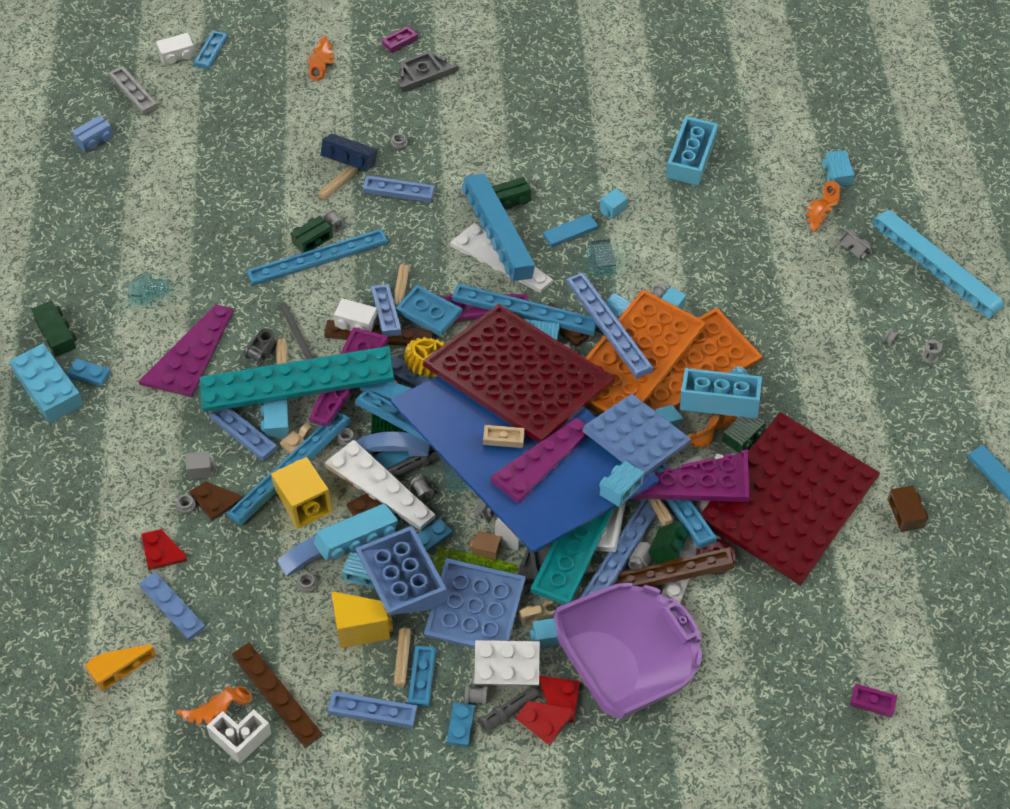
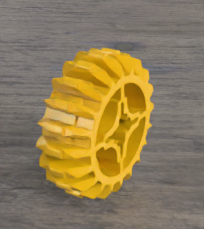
M425 337L423 339L416 338V340H411L404 351L405 365L408 366V370H413V374H420V377L426 376L427 379L428 377H437L436 374L423 366V360L442 347L445 342H440L439 339H426Z

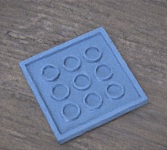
M633 394L584 425L582 430L622 463L627 461V463L644 471V477L688 446L691 438Z
M446 558L440 578L447 589V603L431 609L424 637L474 649L475 640L510 641L526 576Z

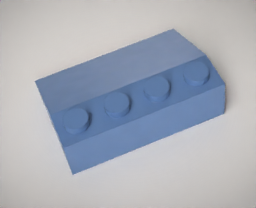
M413 526L355 548L388 615L430 610L447 603V589Z

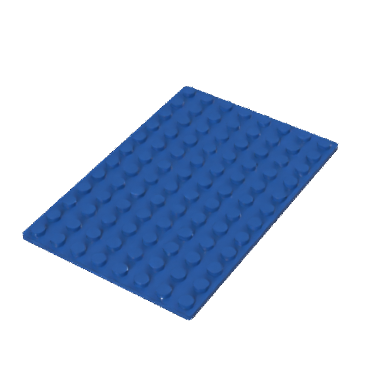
M439 376L391 399V404L530 552H537L617 507V505L600 496L599 484L604 477L608 478L616 465L620 466L622 462L589 436L575 450H572L566 459H562L558 466L546 475V478L534 487V490L518 504L491 482V476L539 444L538 442L524 434L523 448L483 445L485 425L514 426ZM584 408L565 425L576 418L587 424L596 417ZM650 472L644 477L642 486L628 500L656 485L659 478L653 472Z

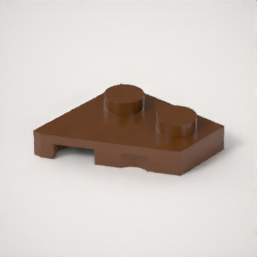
M207 481L189 491L190 496L195 499V502L211 521L232 509L243 499L241 495Z

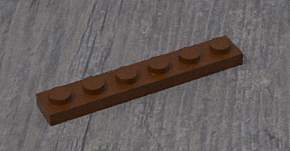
M327 320L324 338L347 340L351 331L335 327L334 320ZM375 325L372 332L382 335L380 325ZM401 327V335L388 336L387 344L407 346L411 340H416V338L423 339L425 337L426 339L432 338L436 340L437 334L429 330Z
M724 548L621 572L613 585L632 583L633 586L643 587L644 585L654 587L733 569L734 564L730 548Z
M250 642L232 653L234 660L304 748H307L323 736L322 732Z

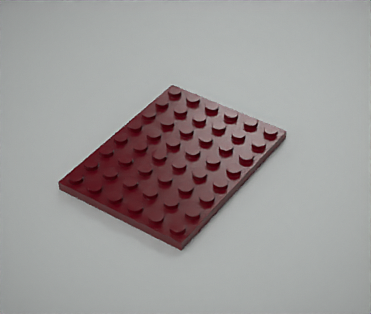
M497 304L423 360L425 368L512 426L524 428V434L538 443L558 431L615 383L613 375L500 304Z
M779 412L748 452L749 502L710 501L701 512V516L712 530L801 586L877 480L880 472L782 412Z

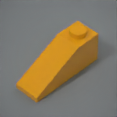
M151 644L102 653L90 659L85 664L89 676L102 692L154 658L156 654Z

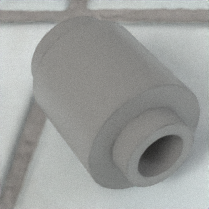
M638 543L629 557L628 565L632 570L649 566L652 561V557L648 553L651 546L650 543Z

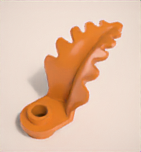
M323 35L322 39H319L320 43L316 44L318 49H313L315 54H311V58L306 59L309 62V76L314 81H320L324 78L326 64L335 63V61L331 60L335 57L329 55L334 53L333 50H330L333 46L328 44L330 40L327 39L326 35ZM316 70L320 71V74L318 76H315L314 74Z
M828 181L823 188V198L810 201L809 203L813 205L806 207V209L811 210V212H807L805 215L810 216L806 221L811 223L808 227L812 228V232H816L820 228V223L824 222L822 218L827 217L826 212L832 210L831 206L838 205L840 201L841 188L836 181Z
M714 414L709 418L707 427L703 432L698 431L696 434L687 435L691 438L689 445L694 443L693 447L696 448L699 445V449H702L705 444V449L708 448L709 443L711 445L713 442L715 428L727 429L734 423L736 416Z
M227 686L222 692L212 696L208 703L190 710L178 709L176 713L184 720L188 719L189 723L196 721L197 725H201L202 721L205 720L206 724H209L222 711L226 713L232 701L241 706L243 704L248 705L251 702L252 694L241 686H237L236 689Z

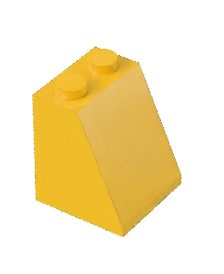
M307 457L271 473L273 486L296 529L333 512L329 490Z
M331 592L340 648L390 639L389 632H393L392 616L388 615L381 601Z

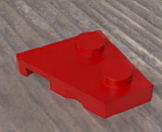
M162 529L141 533L148 570L187 562L186 555Z
M539 675V684L542 687L546 703L548 705L570 708L576 712L580 681ZM575 713L568 722L574 723Z
M528 701L515 719L548 745H551L575 711L570 708Z

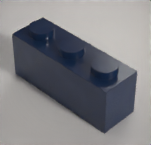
M330 134L322 139L320 155L367 171L375 165L378 149Z

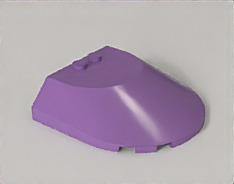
M632 583L615 584L556 608L553 614L558 642L602 711L620 720L682 690L694 677L702 659L699 643L701 636L692 616L673 597L669 599L660 594L661 590L648 585L638 587L633 586Z

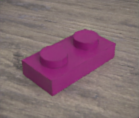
M407 26L383 38L382 44L392 53L418 40V35Z
M855 683L849 706L892 718L897 695Z

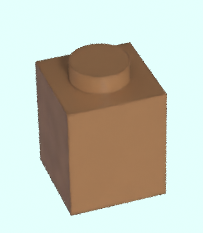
M477 531L476 537H472L470 542L472 556L496 563L501 549V536Z

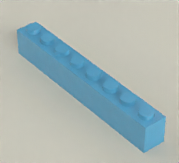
M486 175L465 176L462 191L467 196L469 205L474 209V214L478 217L481 227L484 228L487 238L490 239L493 250L497 252L499 261L503 263L506 274L509 275L512 281L532 279L535 263Z

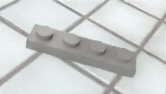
M123 66L108 73L109 78L143 115L158 108L154 99Z

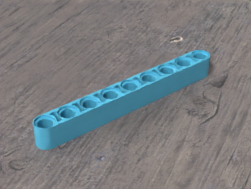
M886 210L872 220L873 226L880 229L883 235L891 238L893 243L906 250V253L913 259L916 258L919 264L932 271V274L939 280H943L950 289L957 291L960 297L973 304L975 309L987 316L986 318H991L1004 308V302L998 295L895 213Z

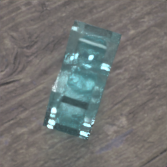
M151 273L138 275L131 281L128 288L129 304L148 306L151 295L169 296L170 287L168 280L153 279Z

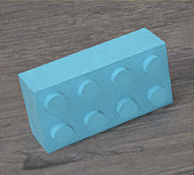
M685 116L667 163L666 178L700 185L716 140L717 123Z
M44 343L9 361L14 375L48 423L83 406L80 393Z
M685 368L680 410L758 419L762 376Z

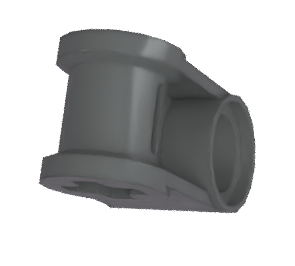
M269 328L261 329L245 347L244 357L251 358L257 361V364L262 365L276 347L273 330Z

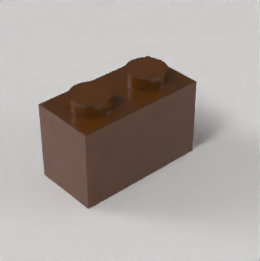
M914 486L891 489L887 500L900 532L924 528L928 520V514L926 509H923L920 494L916 492Z

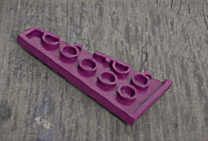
M217 304L213 306L138 381L139 385L193 397L200 383V377L203 376L234 312L233 308Z
M748 449L742 450L740 454H725L723 458L714 460L708 458L683 464L680 468L676 469L666 468L663 472L655 473L659 478L656 485L631 498L749 502Z

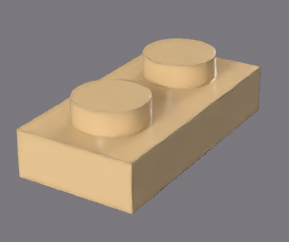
M484 426L483 445L523 448L524 428Z

